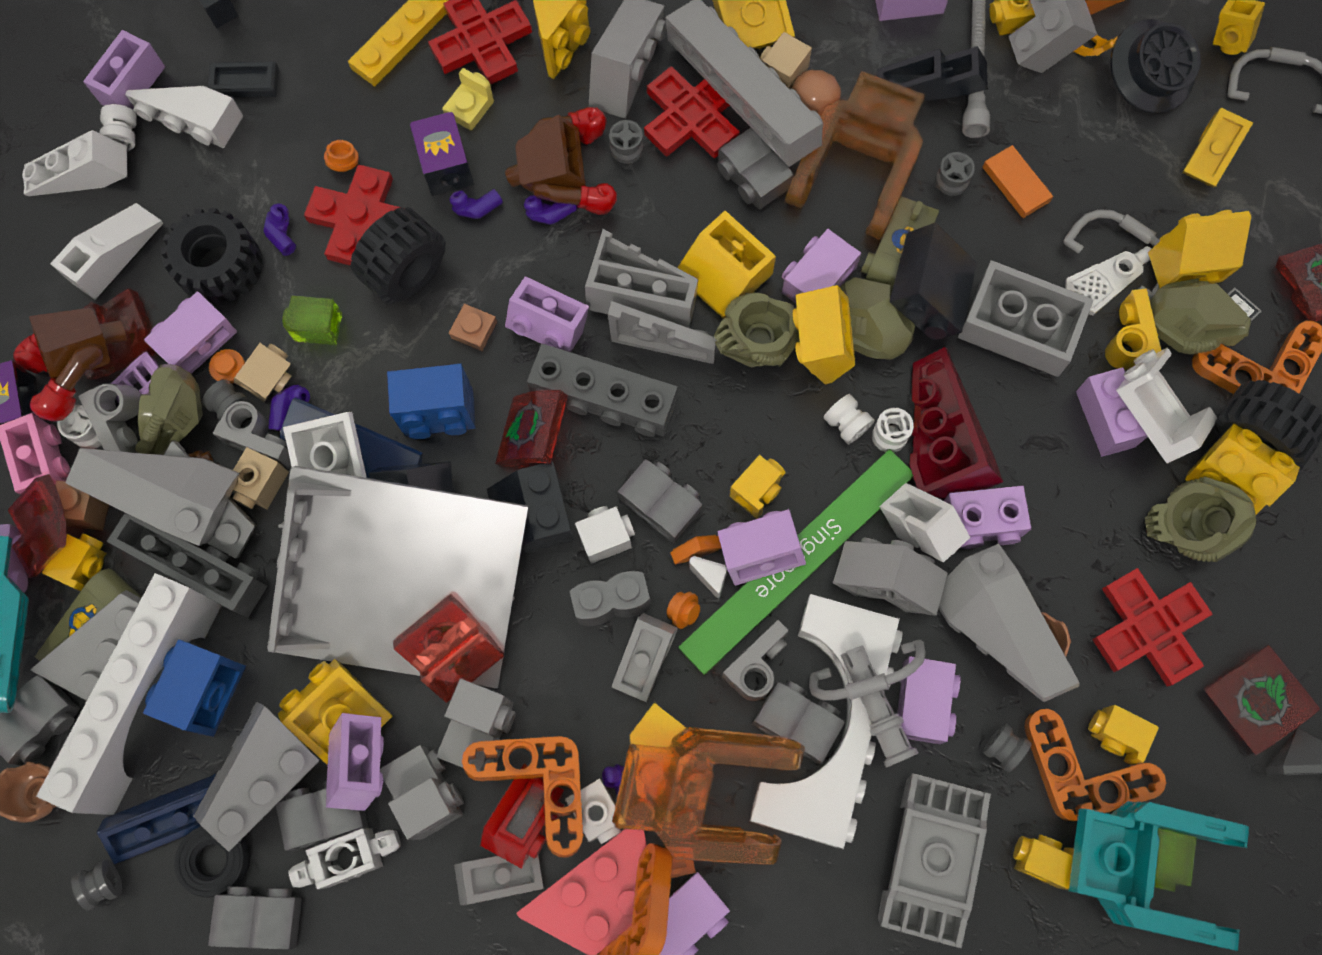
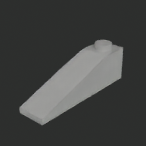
M80 448L65 483L151 526L200 546L211 541L240 473L205 458Z
M1000 544L966 557L947 576L938 609L951 628L958 633H964L977 644V649L986 656L990 654L1005 666L1009 675L1043 702L1079 687L1080 682L1029 589Z

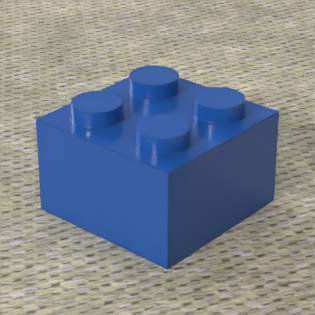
M462 364L387 372L389 413L405 436H409L412 439H425L430 437L431 433L445 432L447 435H461L466 433L468 429H476L473 388Z
M178 639L176 645L167 652L164 658V670L158 682L147 693L145 700L146 708L143 714L185 731L214 737L246 666Z

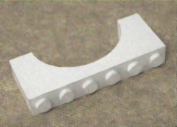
M156 573L154 574L36 797L71 813L115 814L133 779L124 772L123 752L131 723L144 695L163 668V661L167 652L176 645L178 639L188 643L196 638H205L222 606L221 604L189 587Z
M810 594L804 609L798 637L814 643L829 656L838 669L846 688V684L853 683L840 655L863 645L876 675L885 673V675L894 672V668L888 666L891 652H898L903 631L897 630L899 623L897 618ZM849 697L847 698L845 728L838 747L830 759L813 775L789 784L760 782L749 822L839 849H844L845 841L852 842L857 825V819L851 818L855 802L861 804L866 789V781L861 779L864 764H871L876 746L875 742L870 741L871 733L869 730L872 722L860 697L850 700Z

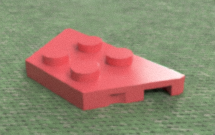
M641 819L633 822L516 913L519 918L587 955H596L632 925L637 866L640 856L647 846L644 825Z

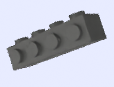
M543 343L540 346L527 379L530 393L533 394L536 400L542 403L553 404L555 401L567 405V409L576 414L586 415L589 412L601 416L600 419L610 425L620 426L623 423L635 427L634 430L648 437H654L655 434L665 436L678 399V386Z
M127 513L123 515L106 541L247 619L268 587L257 580L260 575L258 571L241 562L237 568L226 563L229 556L209 545L206 551L191 542L166 533Z

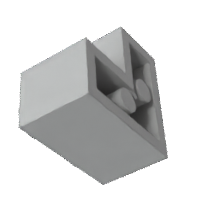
M1030 0L1036 17L1011 34L1009 39L1018 65L1043 73L1096 36L1097 32L1085 0Z
M862 538L861 542L845 541L833 583L854 596L885 599L905 612L937 615L948 573L936 566L933 558L913 551L914 546L910 543L892 540L891 544H883L874 539Z
M460 679L445 713V717L451 719L436 757L463 768L462 756L469 745L479 741L499 740L502 732L508 733L516 716V712L512 711L514 703L504 695ZM501 749L496 750L498 758L493 759L485 758L482 751L477 752L476 759L469 760V764H474L477 771H484L485 764L498 761Z
M422 745L417 746L380 768L383 779L394 798L388 804L407 840H423L464 815L459 807L464 804L461 794L453 783L449 785L445 781L441 773L446 769L442 759L436 757L437 751L435 749L429 751L427 747Z

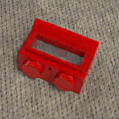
M524 763L520 770L527 768V765ZM543 778L514 779L483 829L480 846L521 869L529 856L536 859L546 841V837L542 835L545 830ZM559 787L553 789L550 797L554 805L564 808L565 804L561 803L564 790ZM551 814V821L560 818V816Z

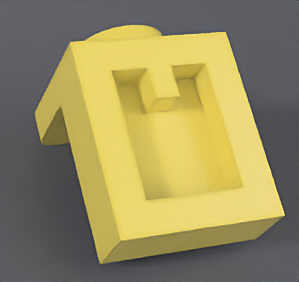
M462 68L459 72L461 85L442 109L444 113L453 112L456 122L472 131L493 104L494 99L490 83L482 74L478 72L473 74Z

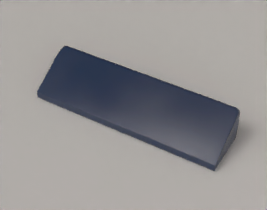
M295 397L291 401L281 428L280 439L286 441L283 427L335 414ZM355 423L367 478H370L369 473L378 467L421 464L422 452Z
M216 774L103 819L97 834L113 864L187 836L193 830L201 827L194 818V814Z

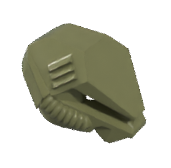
M856 277L839 286L849 298L854 351L870 358L892 360L903 354L912 343L915 324L890 303L893 287L888 284Z
M1199 278L1170 283L1159 288L1150 301L1158 338L1179 353H1206L1220 347L1221 343L1227 346H1235L1249 334L1251 318L1217 283L1199 281Z
M745 293L733 299L725 310L727 318L721 321L714 334L718 350L721 354L749 367L779 365L780 367L795 348L796 342H799V330L795 327L792 314L794 306L788 302L775 300L761 293Z
M163 364L157 367L152 374L149 394L140 395L138 410L140 440L135 447L138 453L164 455L172 440L181 441L199 423L203 416L200 389L190 372L173 364Z
M1200 477L1199 479L1186 481L1181 486L1179 485L1170 492L1167 503L1154 505L1145 517L1147 536L1177 546L1179 553H1183V556L1197 561L1202 560V562H1218L1247 543L1255 529L1256 515L1254 503L1244 491L1221 481Z

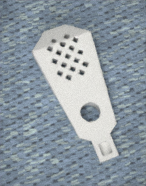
M1146 246L1135 254L1125 251L1100 264H1095L1068 277L1065 280V289L1094 299L1089 311V315L1093 316L1143 273V264L1150 261L1148 252L1151 248ZM1119 264L1127 265L1129 272L1122 271L1119 268Z

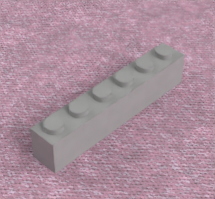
M692 0L665 17L668 41L788 167L822 146L823 121L819 114L814 110L810 111L802 103L798 93L794 89H789L780 80L777 72L771 67L768 68L759 59L757 52L752 47H747L739 39L734 28L731 26L727 27L719 19L713 7H707L702 0Z

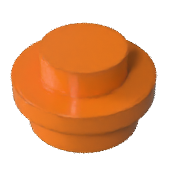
M336 140L327 146L324 153V161L330 169L345 172L356 167L359 162L357 150L350 142Z
M231 349L222 350L211 358L209 372L216 381L225 379L233 384L235 383L234 377L245 364V360L237 351Z
M692 592L676 593L667 608V618L672 620L673 625L680 629L693 624L700 613L698 596Z

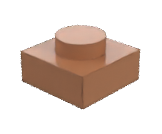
M464 304L449 331V335L453 340L483 351L497 324V319L491 314Z

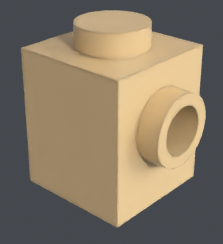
M783 32L772 47H766L760 60L768 68H773L779 75L780 80L789 89H792L793 82L797 76L809 68L812 48Z
M259 343L234 377V382L265 402L273 390L281 392L292 377V375L287 373L291 363L286 361L288 355L273 344H269L266 347Z
M246 447L233 469L240 474L232 491L235 493L232 499L250 509H253L255 504L268 509L289 472L279 462Z

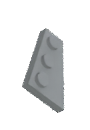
M611 301L608 320L612 342L714 364L717 346L715 344L716 340L711 334L702 330H693Z

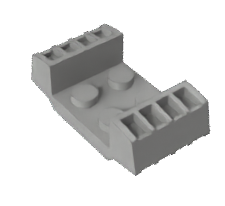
M914 773L910 775L906 780L900 808L905 810L888 891L883 890L879 907L878 921L880 926L962 948L967 921L972 910L984 847L991 794Z

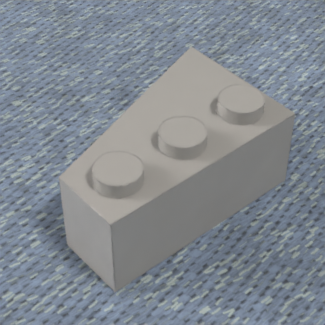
M624 0L591 55L588 107H596L602 112L626 119L648 64L654 55L658 40L662 41L665 36L667 27L666 21L663 20L664 5L648 0Z
M603 229L585 285L586 305L589 306L588 310L608 314L611 301L690 328L696 305L698 279L661 259L658 262L642 254L641 248L633 244L627 246L612 238V233Z
M258 702L255 703L240 736H237L229 756L221 770L217 772L194 814V818L228 852L319 762L264 705Z

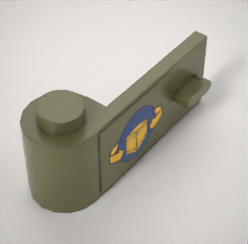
M901 196L876 254L869 252L861 271L867 274L865 280L888 284L893 287L907 232L933 224L939 210L926 206L921 201L915 202Z
M108 568L98 572L86 583L34 657L41 661L125 590L140 598L142 596L114 570Z

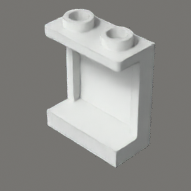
M1168 348L1158 353L1152 349L1134 360L1135 366L1123 374L1125 379L1116 390L1166 463L1199 449L1217 419V416L1210 407L1191 416L1186 411L1159 371L1172 354Z

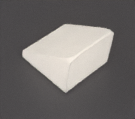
M695 556L691 557L689 561L690 570L719 599L727 575L726 565Z

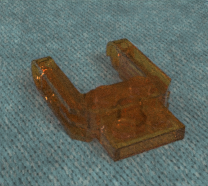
M861 71L849 100L841 99L826 105L821 116L823 121L822 146L802 158L790 184L785 203L800 209L803 208L833 141L837 140L843 146L885 162H894V166L879 197L873 218L865 231L866 235L882 240L923 143L917 128L913 127V123L925 95Z
M687 727L672 738V744L668 747L629 744L612 822L617 829L655 831L674 859L765 865L775 864L778 861L782 840L777 835L771 837L759 832L744 831L741 827L702 824L714 777L713 766L715 764L798 770L801 767L805 747L801 743L781 736Z

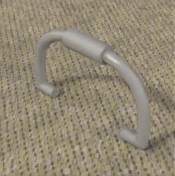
M1276 47L1253 50L1241 56L1234 63L1229 78L1228 97L1244 101L1248 100L1249 92L1237 91L1241 68L1250 60L1266 58L1269 61L1298 66L1305 64L1313 67L1321 75L1322 63L1318 59L1306 56V52ZM1315 104L1312 112L1322 114V105Z
M1101 209L1084 214L1073 225L1063 240L1067 247L1079 254L1084 246L1074 239L1080 230L1089 221L1097 218H1107L1119 222L1120 227L1146 244L1150 243L1155 246L1160 242L1155 236L1156 232L1130 215H1122L1113 210ZM1158 283L1152 292L1147 289L1149 301H1151L1159 289ZM1141 285L1139 289H1147V288H1145L1144 286Z
M915 640L901 645L903 654L916 651V655L908 665L888 675L882 673L846 684V688L822 690L819 688V681L832 677V672L830 668L813 672L809 677L810 692L812 696L821 700H839L848 697L850 700L889 689V685L913 674L924 663L926 655L924 642L922 640Z

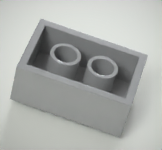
M991 260L980 280L966 315L963 331L959 333L957 338L1059 377L1071 362L1094 299Z

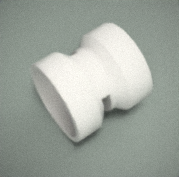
M119 104L105 105L101 108L100 121L103 127L99 133L127 146V151L132 150L135 147L136 138L132 131L136 126L137 115L135 111Z
M851 394L841 398L824 415V419L830 426H839L838 429L841 431L840 437L848 445L862 436L875 421L868 412H862L860 409L857 410L858 402Z
M75 405L73 412L63 421L57 422L59 432L81 448L95 449L101 446L83 405Z
M900 408L884 410L872 431V440L875 446L884 452H887L889 449L893 453L900 451L906 445L914 429L911 416Z

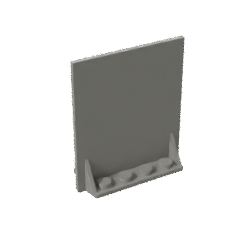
M300 466L292 467L290 469L284 521L278 525L283 530L280 552L277 559V577L267 647L268 652L331 662L336 659L339 663L454 682H459L460 679L479 686L498 689L512 601L515 599L513 595L528 505ZM448 616L450 621L457 622L442 634L439 633L436 639L429 643L428 647L424 648V643L419 641L424 639L425 633L429 629L427 622L435 624L440 621H446ZM471 647L468 660H466L468 667L465 666L461 674L458 673L455 665L451 669L449 667L447 670L445 669L448 664Z

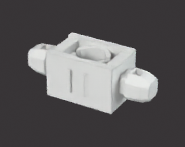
M362 828L306 850L309 860H305L289 870L291 884L293 887H305L316 884L317 889H324L342 882H348L352 878L360 877L362 874L383 867L381 856H387L397 851L401 846L396 830H385L375 833L374 837L372 829ZM345 847L350 849V851H360L361 856L353 857L352 864L346 870L342 869L339 865H331L330 861L337 860L339 852Z

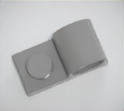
M102 384L78 396L104 450L138 453L135 450L137 444L136 435L126 424V421L135 417L139 410L141 393L133 386ZM117 395L119 396L118 407H116L115 405V398Z
M239 401L226 409L213 432L218 439L225 445L243 452L248 447L279 462L286 469H289L291 466L289 452L285 447L287 443L274 435L267 434L269 430L268 421L252 404ZM252 417L250 425L240 429L242 422Z
M642 613L636 621L611 687L647 702L662 663L671 648L678 627Z
M777 620L723 672L722 678L746 700L759 701L765 698L773 687L774 675L770 667L763 661V658L767 655L772 660L786 647L787 643L783 639L789 630ZM749 672L760 673L765 679V687L758 691L750 690L744 682L745 675Z
M499 856L454 865L460 906L544 889L538 856L536 859L529 856L522 869Z

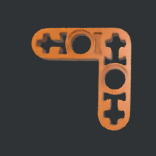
M1304 321L1296 326L1288 334L1270 369L1259 365L1222 344L1210 352L1194 354L1192 367L1203 378L1233 394L1241 385L1236 380V370L1247 371L1252 377V381L1265 380L1269 383L1274 382L1300 393L1322 352V326L1314 321ZM1306 333L1310 336L1309 342L1311 344L1305 347L1303 351L1298 350L1305 340L1303 334ZM1209 354L1215 357V365L1213 366L1207 363L1209 359L1207 356ZM1285 359H1291L1298 363L1300 367L1299 375L1289 374L1285 370L1283 364ZM1228 363L1231 364L1232 367L1224 374L1223 371L1227 368L1226 365Z
M1040 709L1027 717L1024 725L1027 739L1032 742L1031 750L1052 808L1061 819L1077 821L1079 809L1093 810L1092 803L1096 807L1094 811L1107 813L1117 810L1127 801L1144 802L1154 799L1165 790L1166 778L1164 773L1158 766L1151 763L1135 764L1084 779L1060 715L1050 709ZM1040 716L1044 722L1050 721L1052 723L1053 729L1048 731L1051 743L1059 740L1061 747L1042 750L1041 745L1049 744L1044 732L1038 733L1035 726L1040 724ZM1053 754H1060L1067 761L1068 768L1062 776L1054 775L1048 768V760ZM1142 773L1152 776L1153 782L1148 785V789L1146 787L1129 789L1126 782L1142 778ZM1106 780L1115 784L1118 789V798L1112 804L1104 802L1099 795V786ZM1068 792L1071 797H1082L1089 794V798L1092 801L1077 805L1075 807L1076 814H1074L1072 809H1065L1063 806V802L1068 800Z
M558 736L479 741L472 743L466 748L462 756V764L467 776L473 780L493 781L543 777L547 846L554 855L564 858L574 855L579 850L583 839L579 754L577 746L572 740L567 737ZM561 746L564 747L565 753L572 756V758L565 760L564 766H557L555 759H543L545 768L538 769V752L536 747H544L543 755H553L556 752V747ZM518 748L526 749L532 755L531 764L522 770L515 769L509 763L510 754ZM504 749L502 760L505 771H497L498 762L485 764L484 771L481 772L477 771L474 764H469V760L476 759L477 752L482 751L485 758L493 759L498 758L496 750ZM561 785L569 787L574 794L573 802L564 808L554 805L550 797L553 789ZM575 813L576 820L568 818L567 824L569 834H575L576 840H571L569 848L563 849L560 842L553 841L552 838L560 832V819L551 821V814L566 816Z
M652 843L644 848L637 866L632 925L600 951L598 955H660L667 935L672 871V853L670 850Z

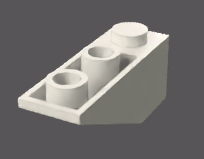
M205 86L127 90L125 93L134 106L133 111L147 121H152L153 119L160 121L168 129L176 133L184 131L191 134L194 139L204 145L212 143L224 148L243 118L233 98Z
M91 130L25 164L22 174L24 179V195L36 196L97 189L115 183L127 177V146Z
M135 203L74 237L50 264L69 282L95 300L160 228L163 222Z

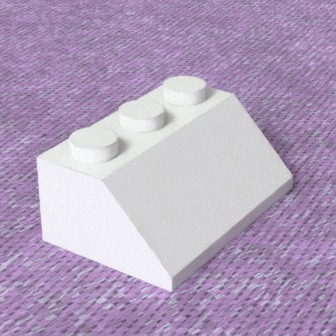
M352 412L283 427L292 467L300 466L366 478Z

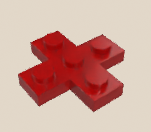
M448 0L443 3L445 11L456 29L432 39L428 43L444 74L475 61L482 75L491 85L518 72L517 64L506 45L532 33V28L516 0L489 13H486L479 0Z
M671 66L647 85V94L665 111L644 127V135L666 157L692 137L715 159L719 155L721 147L739 136V131L721 114L730 105L705 79L693 87Z
M358 165L347 194L315 186L304 217L307 222L334 228L324 253L328 260L350 265L352 253L356 249L355 246L365 231L387 212L400 208L384 203L393 181L390 172Z
M1136 568L1102 588L1123 620L1121 623L1092 639L1113 672L1124 668L1146 654L1168 687L1204 667L1182 632L1213 615V613L1191 582L1159 600L1139 569Z

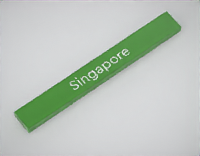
M889 449L798 534L806 561L805 565L747 582L689 636L678 649L705 676L831 557L845 541L850 539L869 521L889 497L914 478L911 469Z

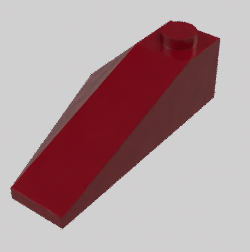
M946 347L914 362L912 376L914 429L911 434L913 436V453L910 454V468L917 488L936 498H946L949 493L986 490L1003 483L991 447Z

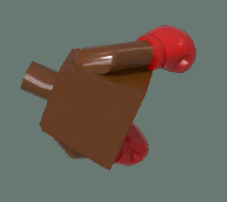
M587 107L576 112H569L567 116H560L558 114L554 117L540 119L529 134L518 140L515 145L517 164L505 170L509 184L512 187L521 185L539 199L577 205V208H584L596 215L608 214L616 204L617 193L607 183L597 184L595 187L586 186L580 141L583 144H591L595 139L602 136L607 123L605 114L596 107Z
M89 308L29 316L34 333L25 338L15 348L13 360L27 371L36 374L46 371L49 374L50 381L48 384L45 385L40 393L34 395L30 401V408L35 415L45 420L57 422L63 421L73 412L76 405V399L73 396L77 392L74 387L82 375L90 370L105 366L110 362L106 345L127 340L121 320L99 325L93 310Z

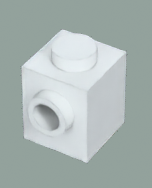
M607 506L599 507L587 514L588 518L575 523L591 564L632 548L629 538L635 535L628 515L620 516L617 507L608 509Z
M598 779L581 789L583 832L588 841L592 842L598 838L600 844H603L621 833L618 825L625 821L602 780ZM574 794L565 799L568 805L573 802Z

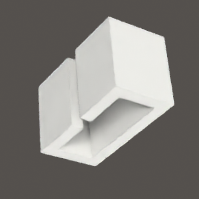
M905 483L880 506L898 538L916 548L920 546L923 552L943 563L970 539L953 505L908 483Z

